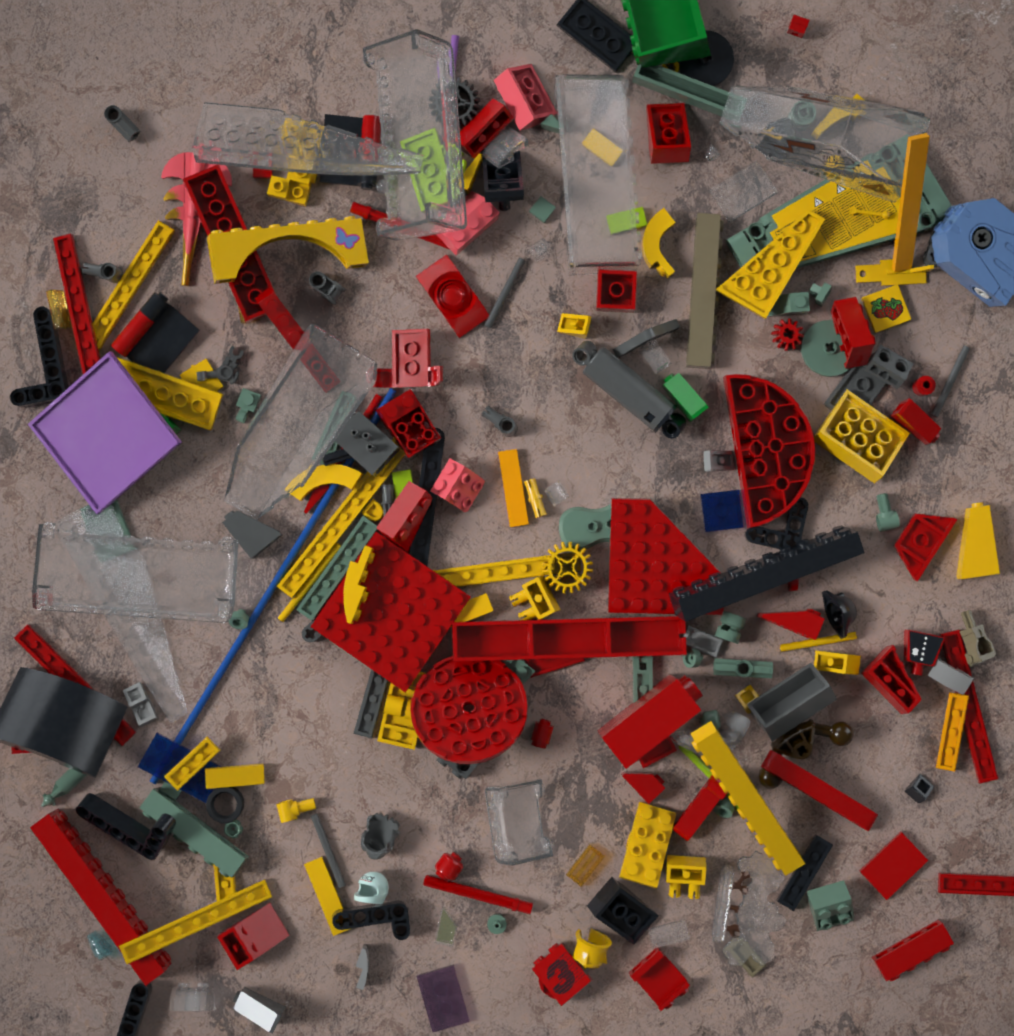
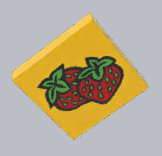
M898 284L861 298L874 334L911 320Z

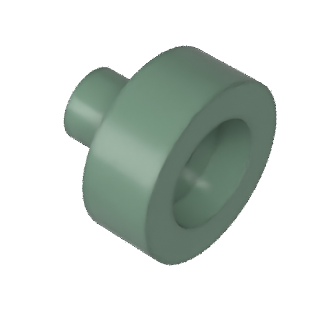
M239 609L231 613L229 624L233 628L245 629L248 626L249 616L245 613V610Z
M696 648L686 649L687 655H683L685 666L688 668L698 667L703 660V655Z
M724 798V800H719L716 804L714 812L720 817L730 818L735 808L729 798Z
M495 913L489 917L487 926L491 933L501 934L505 931L507 922L503 915Z

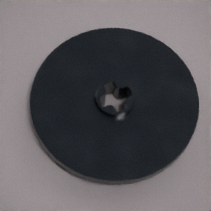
M705 30L711 56L707 58L710 60L707 63H704L703 59L678 62L679 71L685 76L711 86H716L729 76L734 64V53L725 37L717 32Z

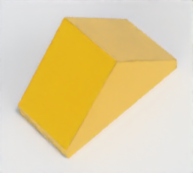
M562 313L557 332L586 339L591 316Z

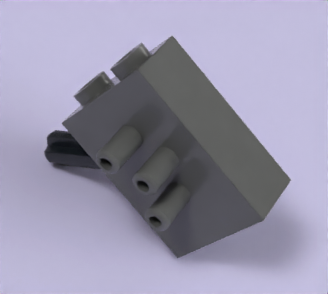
M360 411L354 412L347 419L348 423L344 427H340L334 434L333 440L343 449L323 455V463L325 466H329L354 458L371 475L376 477L399 452L400 448Z

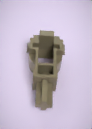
M971 610L961 612L966 629L960 631L967 650L965 657L969 666L971 667L994 658L996 652L992 642L986 636L983 624L976 626Z

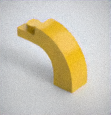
M663 208L651 218L644 231L642 253L649 269L656 264L657 272L662 277L665 276L668 279L674 274L675 270L662 255L659 242L663 234L674 227L676 222L666 209Z

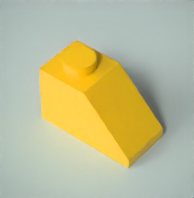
M815 651L814 666L817 670L859 675L861 656Z

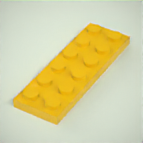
M117 357L159 413L210 431L212 430L223 397L222 393Z

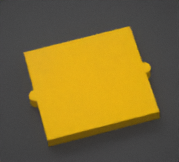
M207 359L196 365H191L190 369L180 374L182 380L216 392L224 387L218 378L197 381L196 372L214 371Z

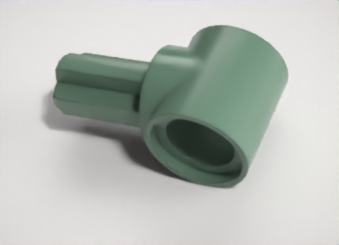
M888 494L877 495L880 513L876 515V523L879 531L899 528V517L896 511H891Z

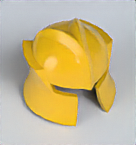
M591 928L588 937L589 942L582 939L581 930L578 929L575 933L577 944L573 958L584 969H596L602 966L603 963L607 964V950L612 945L611 939L602 932Z

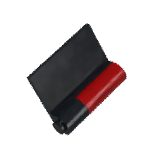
M325 114L320 183L359 186L363 190H372V187H376L382 125L381 117L364 115L363 118Z
M154 292L113 341L111 346L119 354L127 357L132 362L165 373L198 334L200 329L167 302L169 298L162 292L158 294Z

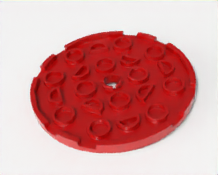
M453 656L439 661L426 674H423L416 685L410 705L412 724L422 744L436 756L458 764L482 763L506 752L521 735L528 711L527 697L523 684L516 673L512 672L505 663L500 660L453 662ZM467 704L474 706L471 713L464 710Z

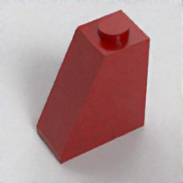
M910 398L902 401L890 415V418L925 445L935 443L940 437L939 431L942 428Z

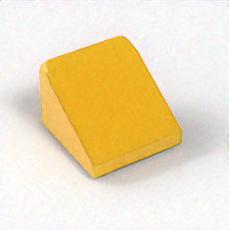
M749 685L738 692L735 697L745 712L749 714L751 712L747 704L759 697V695Z

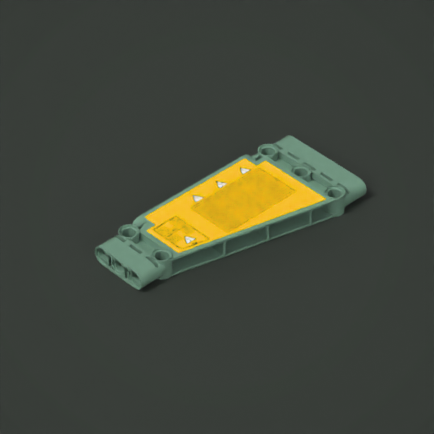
M907 134L893 143L884 146L874 154H868L853 165H849L834 174V177L825 179L767 213L759 221L752 223L749 227L726 239V243L740 268L808 209L823 217L825 221L796 269L894 241L907 142L910 136ZM882 153H888L890 160H885L882 157ZM927 163L917 234L925 232L940 221H943L946 217L945 212L952 206ZM861 182H864L863 185L867 183L868 185L882 183L885 189L890 191V195H884L877 191L875 193L874 190L862 187ZM856 207L859 210L883 213L887 211L890 216L884 219L881 216L859 213L851 215L849 209ZM922 217L928 219V226L922 224ZM757 229L760 233L759 236H752L750 230Z

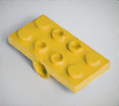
M420 671L406 693L390 683L378 742L415 750L418 736L412 724L410 705L416 685L423 674H426L425 672Z
M642 802L638 803L633 826L627 840L619 878L655 889L658 887L676 817L675 812Z

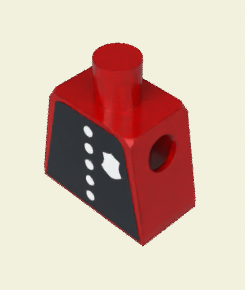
M904 630L903 659L904 661L913 662L911 674L922 676L924 665L934 667L945 637Z

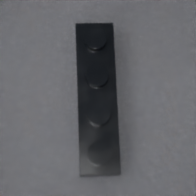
M815 834L802 856L805 865L793 871L778 896L777 902L795 911L833 844Z

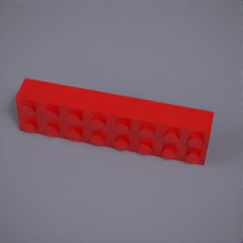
M219 164L183 178L184 185L207 237L215 230H223V232H231L230 230L234 228L247 230ZM256 250L242 263L234 282L228 283L246 324L266 316V313L259 306L255 298L269 287L274 291Z

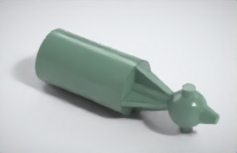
M69 768L55 782L52 793L47 795L44 793L42 795L44 798L41 806H55V798L68 794L87 775Z

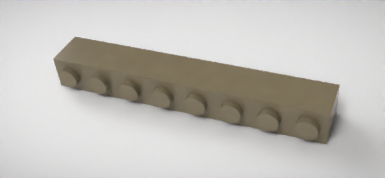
M697 213L686 357L687 368L709 369L715 361L712 345L716 343V334H713V326H717V315H714L715 307H718L719 296L715 295L716 288L720 285L717 269L720 270L721 258H718V251L722 250V239H719V234L723 232L724 220H720L721 214Z

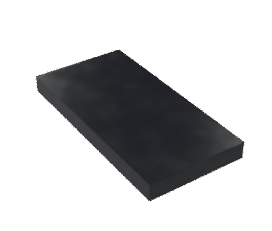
M576 0L557 23L558 28L615 73L633 52L631 34L588 0Z

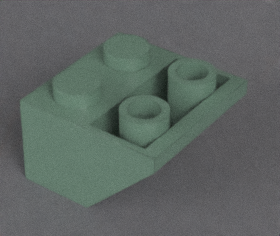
M844 880L807 891L808 902L817 931L828 930L831 927L841 924L845 925L854 921L852 899Z

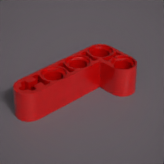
M713 775L673 826L672 830L686 841L693 836L719 800H722L727 794L724 793L719 785L721 780H716Z

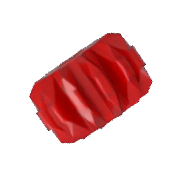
M788 318L786 323L782 319L779 321L780 325L775 324L773 326L776 331H772L771 335L777 337L772 342H779L777 345L778 349L784 345V351H788L789 346L792 350H795V344L799 346L802 344L799 339L804 338V334L799 332L803 330V327H796L798 321H795L792 325L791 318ZM786 332H787V333L790 332V333H791V336H790V337H784L783 334L786 333Z

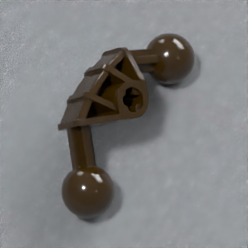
M809 719L780 736L774 742H771L772 751L781 756L784 754L791 758L806 759L812 751L814 734L829 737L831 742L837 746H846L853 740L854 731L846 722L840 721L829 726L814 723L812 719ZM763 768L759 771V781L765 788L774 789L781 785L783 780Z

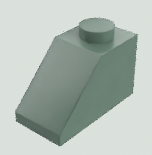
M809 292L780 295L768 317L807 314L810 311Z

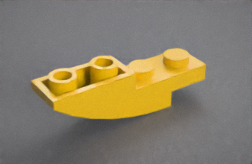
M366 545L358 563L350 561L345 578L344 609L347 623L350 624L358 621L361 615L360 605L365 603L369 593L366 592L367 587L360 585L361 581L365 582L368 571H366L368 563L372 564L375 553H373L374 548Z

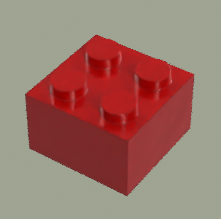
M598 269L596 311L634 313L637 271Z

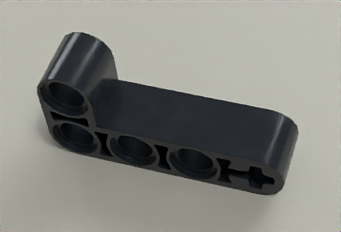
M399 900L383 902V904L338 909L332 915L333 926L338 930L391 922L392 932L396 939L405 940L410 935L408 910L404 902ZM397 906L404 908L403 913L400 915L393 913L394 908ZM377 909L384 910V916L376 918L374 916ZM358 912L365 913V918L362 921L355 919V915ZM351 913V918L353 922L350 923L349 919H344L343 923L339 924V921H337V919H339L340 915H342L343 918H349L348 914ZM400 925L406 927V931L403 934L396 933V929Z

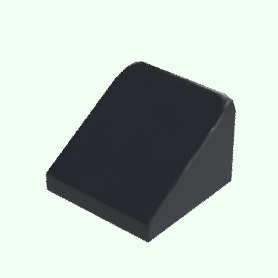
M919 774L905 789V792L915 802L921 803L927 799L934 786Z

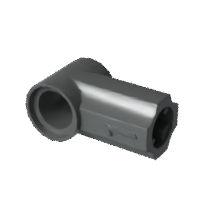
M110 105L105 109L104 115L106 120L128 142L138 137L141 130L119 107ZM113 112H119L117 119L112 120L110 118Z

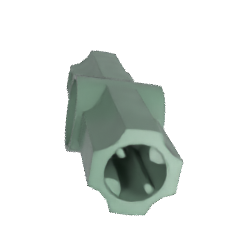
M714 658L713 675L772 679L773 662ZM745 663L748 669L745 673L741 674L738 667L740 664Z

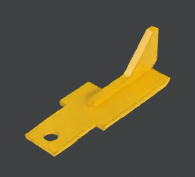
M893 259L880 260V264L855 266L856 283L881 282V286L927 283L926 272L932 271L934 265L899 272L892 270ZM860 271L866 273L865 277L860 276Z

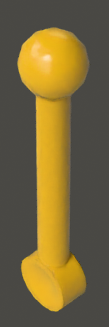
M856 207L849 209L851 215L859 213L881 216L884 219L890 216L887 211L883 213L859 210Z

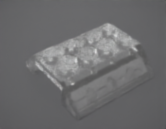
M737 711L723 714L728 729L719 732L730 750L737 748L736 744L741 743L750 725V720ZM684 728L670 735V738L678 745L697 753L691 743L694 739L690 729Z

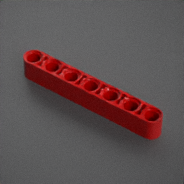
M769 750L760 766L868 832L878 817V814L772 750Z

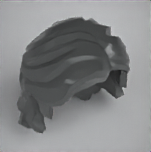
M375 813L368 816L367 830L361 836V848L373 860L381 859L392 851L395 839L400 834L399 822L394 820L393 817L388 820V814L384 816L382 813Z

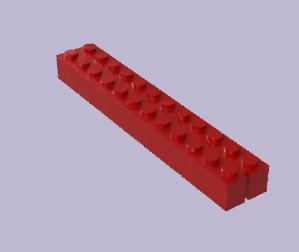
M678 616L452 622L453 662L687 655L686 637L679 638V634L686 633V623Z

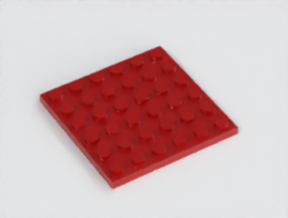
M375 532L366 545L374 548L373 553H375L372 564L368 563L366 568L368 575L365 582L361 581L360 584L367 587L366 592L369 593L365 603L360 605L361 615L358 621H354L353 624L347 623L344 609L345 576L311 625V628L406 693L471 596L390 540ZM361 554L359 555V557H358L357 560L355 561L356 563H358Z

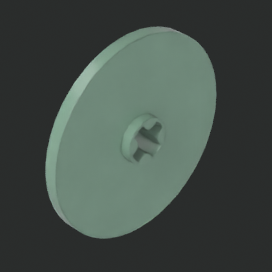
M833 320L817 322L805 332L804 338L801 341V355L805 364L813 372L821 376L834 377L850 369H845L844 363L847 359L845 351H840L839 346L843 344L840 334L836 335ZM832 345L833 351L827 352L826 346Z

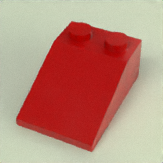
M647 104L648 143L651 164L689 162L691 142L685 104Z
M813 609L757 614V617L812 640L817 639L825 618L820 617V612Z

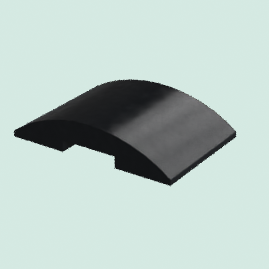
M20 667L0 708V743L21 751H29L58 762L59 765L96 778L128 707L100 692L46 672Z

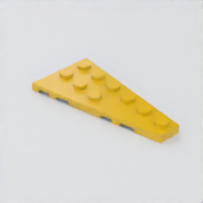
M808 209L786 230L720 285L716 291L766 319L825 219Z

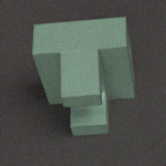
M813 283L810 288V294L816 297L815 304L823 306L831 292V285L824 283L821 287Z

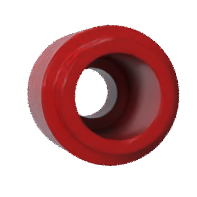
M922 376L914 381L912 388L916 395L923 397L935 390L936 383L932 377Z
M546 719L535 721L531 745L546 749L550 743L554 728L551 725V721Z

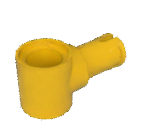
M314 798L299 802L290 799L276 804L281 823L295 820L301 813L316 809Z

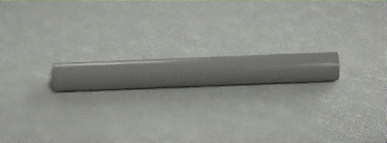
M519 258L484 324L486 327L491 329L526 262L524 259Z
M962 347L931 413L932 416L938 418L970 351L969 347Z
M318 813L313 814L310 817L337 885L341 888L346 885Z

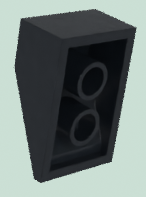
M613 877L607 881L587 905L598 920L633 945L659 916Z

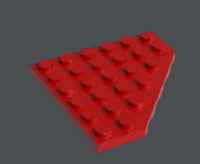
M611 498L608 613L675 614L668 595L673 592L674 588L690 586L691 582L702 579V581L708 579L709 575L719 572L721 574L651 499ZM724 607L705 615H722Z

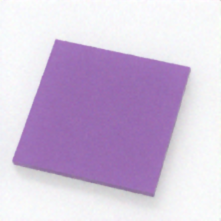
M112 351L103 356L28 423V426L97 515L102 513L182 443Z

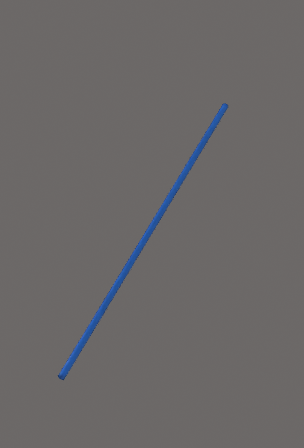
M390 388L378 408L390 402L395 396L396 391ZM375 412L370 420L375 426L380 420L377 412ZM347 459L343 465L351 467L355 459ZM340 484L330 485L251 614L248 626L242 629L154 772L150 779L151 783L157 784Z

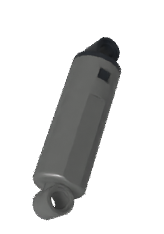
M583 341L573 351V360L578 365H586L583 374L656 433L662 427L663 434L671 439L680 435L686 426V420L680 414H672L677 406L609 350L602 347L597 352L596 345L593 342Z

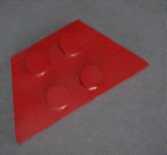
M913 514L893 546L914 581L920 579L958 519Z

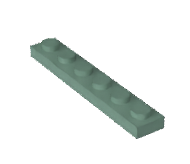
M362 516L296 609L298 612L313 621L347 573L350 561L355 562L364 546L367 545L377 531L376 524Z

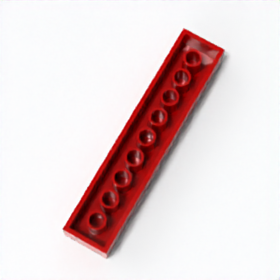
M56 809L32 825L30 829L120 950V945L148 933V926L142 919L140 920L137 917V911L134 906L126 902L123 891L115 887L112 876L104 872L101 861L97 857L94 858L91 854L90 846L80 839L79 831L67 821L68 816L65 812ZM159 949L129 964L146 986L164 973L172 963L170 962L171 957L169 954Z

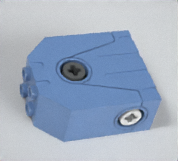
M995 198L950 206L945 212L946 217L935 226V232L931 236L934 261H936L938 267L989 307L1006 306L1014 295V213Z

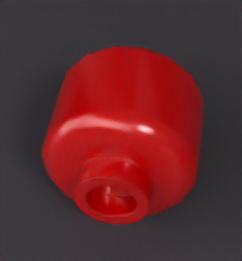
M452 852V854L444 853L435 864L436 874L446 882L456 880L464 868L461 862L462 858L455 852Z

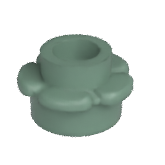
M239 820L225 823L224 833L230 838H237L239 834H242L243 827Z

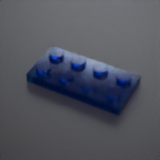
M157 732L142 757L138 768L169 783L164 776L191 750ZM210 760L180 790L206 803L208 796L214 788L206 789L205 768L222 766Z

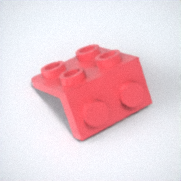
M449 459L430 492L448 501L461 511L467 512L482 489L485 480L462 464Z

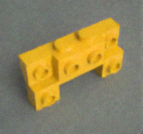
M285 120L281 140L295 144L287 178L271 175L267 191L269 197L306 207L312 183L315 184L317 172H315L316 165H320L322 154L319 153L324 131Z

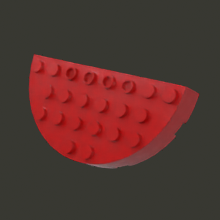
M725 375L723 382L746 526L751 528L778 518L787 512L801 497L810 481L815 461L814 437L809 420L799 407L800 405L784 389L766 379L750 375Z

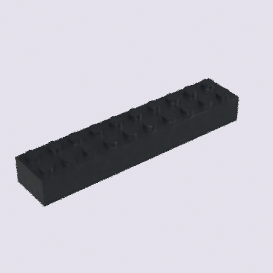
M843 525L837 526L829 533L822 532L816 534L813 539L800 540L795 546H784L780 548L779 552L774 554L773 552L763 554L761 559L747 560L744 562L745 565L740 567L732 566L727 568L726 572L721 574L719 572L709 575L708 579L703 581L702 579L691 582L690 586L676 587L673 589V592L668 594L675 615L686 622L864 554L859 533Z

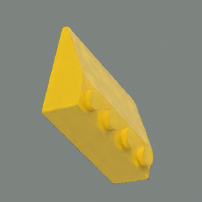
M847 389L815 433L814 442L875 484L884 476L910 433Z

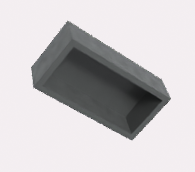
M809 663L748 703L747 706L754 719L773 742L836 701L837 698L829 683L815 666Z

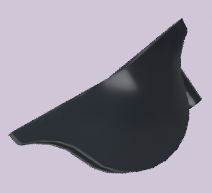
M828 590L823 591L822 597L827 618L840 639H843L847 636L850 625L856 619V607L842 592L834 595Z

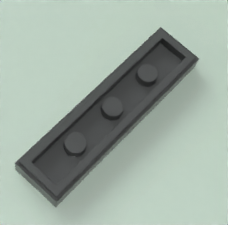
M372 669L353 733L371 739L373 738L388 680Z

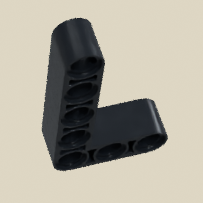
M44 306L37 307L34 310L33 318L46 383L13 390L10 394V401L13 405L21 408L51 403L60 396L55 395V389L58 386H61L62 393L69 388L54 313ZM47 312V319L41 321V314ZM50 330L51 337L49 339H45V332ZM54 349L55 355L52 358H48V351ZM53 368H58V370H59L58 375L55 376V377H52V375H51L52 369H53ZM39 390L43 391L41 399L36 398V393ZM20 394H24V401L18 403L17 397Z
M88 793L76 807V813L81 818L149 860H155L166 846L176 825L174 817L164 813L153 827L149 829L92 793Z
M139 980L131 989L117 1036L138 1035L152 992L151 983L145 986L142 980ZM138 986L144 987L146 994L139 993ZM132 1005H137L140 1009V1012H134L132 1010ZM126 1024H131L134 1027V1031L127 1030Z

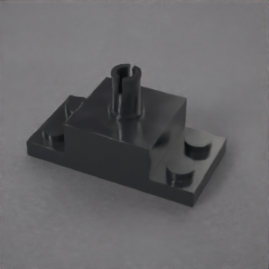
M520 151L482 153L485 202H499V210L508 211L511 209L510 201L524 200Z

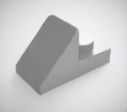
M704 451L703 461L706 472L734 470L733 451Z

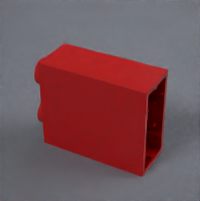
M669 674L635 703L630 704L597 731L625 769H627L702 711L696 704V701L703 697V694L689 677L687 678L683 675L680 679H677Z

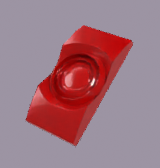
M447 254L415 276L459 339L489 317V313Z

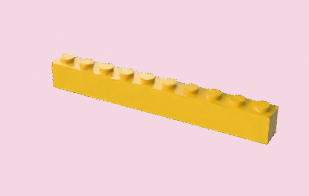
M712 721L692 732L691 735L694 741L691 743L697 753L702 752L701 758L706 766L710 765L712 767L710 771L714 778L721 780L719 785L724 793L729 792L728 798L733 806L738 805L739 809L737 811L743 820L745 818L748 820L746 824L750 831L757 833L755 838L760 845H765L763 849L767 856L774 858L772 862L778 871L782 870L786 876L805 865L800 853Z

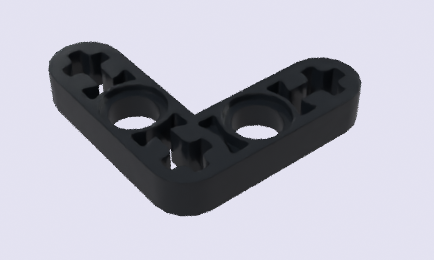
M800 497L796 502L798 503L800 500L801 504L804 505V508L799 510V515H803L802 518L792 516V512L797 513V507L793 505L789 509L784 532L756 526L746 529L745 539L753 544L780 550L784 546H789L786 544V541L791 539V535H788L789 531L791 533H798V537L796 535L793 537V542L797 545V542L802 539L809 505L807 500ZM797 519L800 522L798 530H793L790 527L791 520ZM755 529L757 534L762 535V531H765L763 543L760 542L762 538L755 537L752 540L749 532ZM771 533L777 536L775 544H769L767 541V536Z

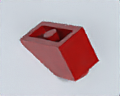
M627 771L621 773L622 777L648 804L665 789L662 785L665 781L658 774Z

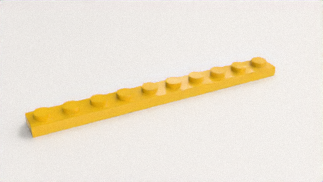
M394 438L392 441L400 448L399 452L376 477L367 471L354 490H352L277 585L289 597L293 598L406 455Z

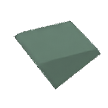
M550 114L540 126L544 130L562 134L564 131V126L553 114Z

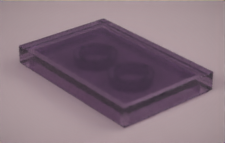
M454 964L416 976L432 1033L470 1022Z

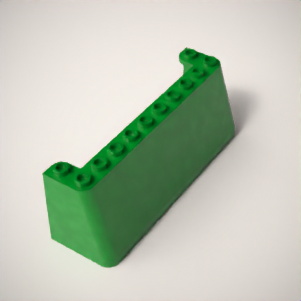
M621 0L624 12L628 11L629 14L626 22L628 29L633 31V35L630 38L637 65L641 64V67L645 68L711 56L698 0Z

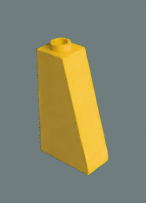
M983 502L971 504L972 508H966L957 579L1000 574L990 505L983 506Z

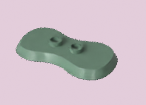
M611 504L600 509L572 507L566 510L559 520V533L562 542L565 543V547H568V543L572 542V548L579 544L578 551H581L583 548L587 550L598 543L610 542Z

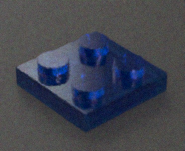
M739 490L700 494L705 532L744 528Z

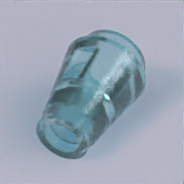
M96 930L86 937L94 957L98 958L99 961L113 952L111 950L112 946Z

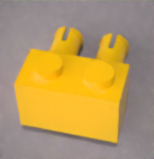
M544 575L521 585L523 590L509 596L510 601L518 598V600L512 602L514 607L529 600L532 607L518 613L519 618L527 616L521 620H532L536 617L540 620L561 610L547 581H544Z
M667 855L666 883H669L668 895L674 898V890H676V898H679L681 896V884H689L688 898L693 899V892L695 891V899H699L700 885H705L706 857Z

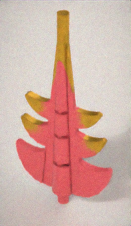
M197 143L196 152L180 153L171 158L165 165L161 175L162 179L175 177L183 180V178L219 164L228 186H232L231 173L226 164L218 157L204 153L205 144ZM183 182L181 185L172 187L166 193L163 200H179L183 202V206L168 212L165 219L183 220V272L181 286H189L190 269L201 221Z

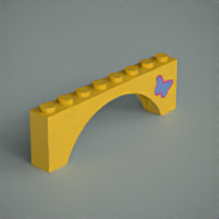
M355 216L345 217L344 220L338 221L336 218L326 219L325 222L319 223L318 220L307 221V224L300 225L299 222L288 223V226H280V224L269 225V228L253 226L250 227V230L234 228L230 230L231 232L215 230L207 237L214 284L234 282L242 263L249 255L264 245L280 240L294 239L317 244L336 256L346 269L363 268L369 263L362 219H355Z

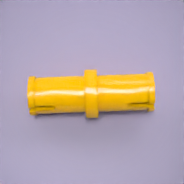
M536 479L524 481L529 495L528 502H531L535 518L547 515L542 502L543 496L539 493Z

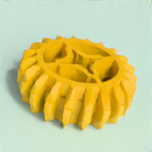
M561 542V549L555 544L554 549L556 551L553 552L551 549H548V553L551 556L544 555L543 558L548 560V563H541V566H547V570H542L541 572L542 574L548 573L549 575L544 578V581L552 580L548 585L549 587H552L554 583L557 585L555 591L563 587L562 593H566V588H569L570 593H573L574 586L580 591L581 588L578 584L581 583L583 586H586L587 583L583 581L584 578L591 579L590 576L586 575L587 572H593V569H587V565H592L593 562H586V559L591 556L590 554L583 556L586 549L583 548L579 552V544L572 548V542L568 543V547H565V543ZM569 551L576 555L569 561H566L558 554ZM553 559L560 565V570L555 577L551 571ZM579 559H581L583 564L581 576L574 568ZM560 560L565 564H569L574 560L571 564L572 567H570L574 574L569 571L562 573V568L564 567H562L563 564ZM567 574L577 580L570 584L559 582Z

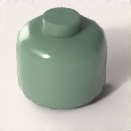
M717 710L705 711L703 718H700L701 725L712 721L716 729H719L721 726Z

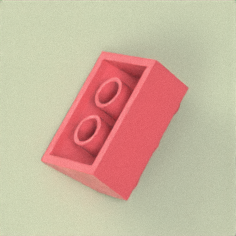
M532 64L507 68L494 79L497 90L514 117V122L519 130L532 128L542 123L550 114L557 115Z
M471 191L432 225L430 229L457 256L498 220L500 212L491 202H485V197Z

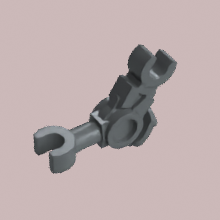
M232 346L229 350L230 357L226 356L222 365L216 368L215 371L196 372L197 381L218 378V380L229 381L233 385L239 376V371H236L234 375V369L239 365L236 361L243 357L244 351L241 350L240 354L236 356L233 354L234 346Z

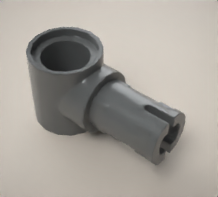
M85 262L83 267L87 269L82 268L84 275L98 276L99 279H105L112 283H118L123 276L122 269L112 263L95 265ZM114 269L113 275L109 277V272Z
M487 406L485 408L486 411L482 412V416L495 424L494 427L500 430L504 436L512 437L517 433L518 427L512 418L506 417L504 414L500 415L490 406ZM512 423L511 430H503L505 424Z

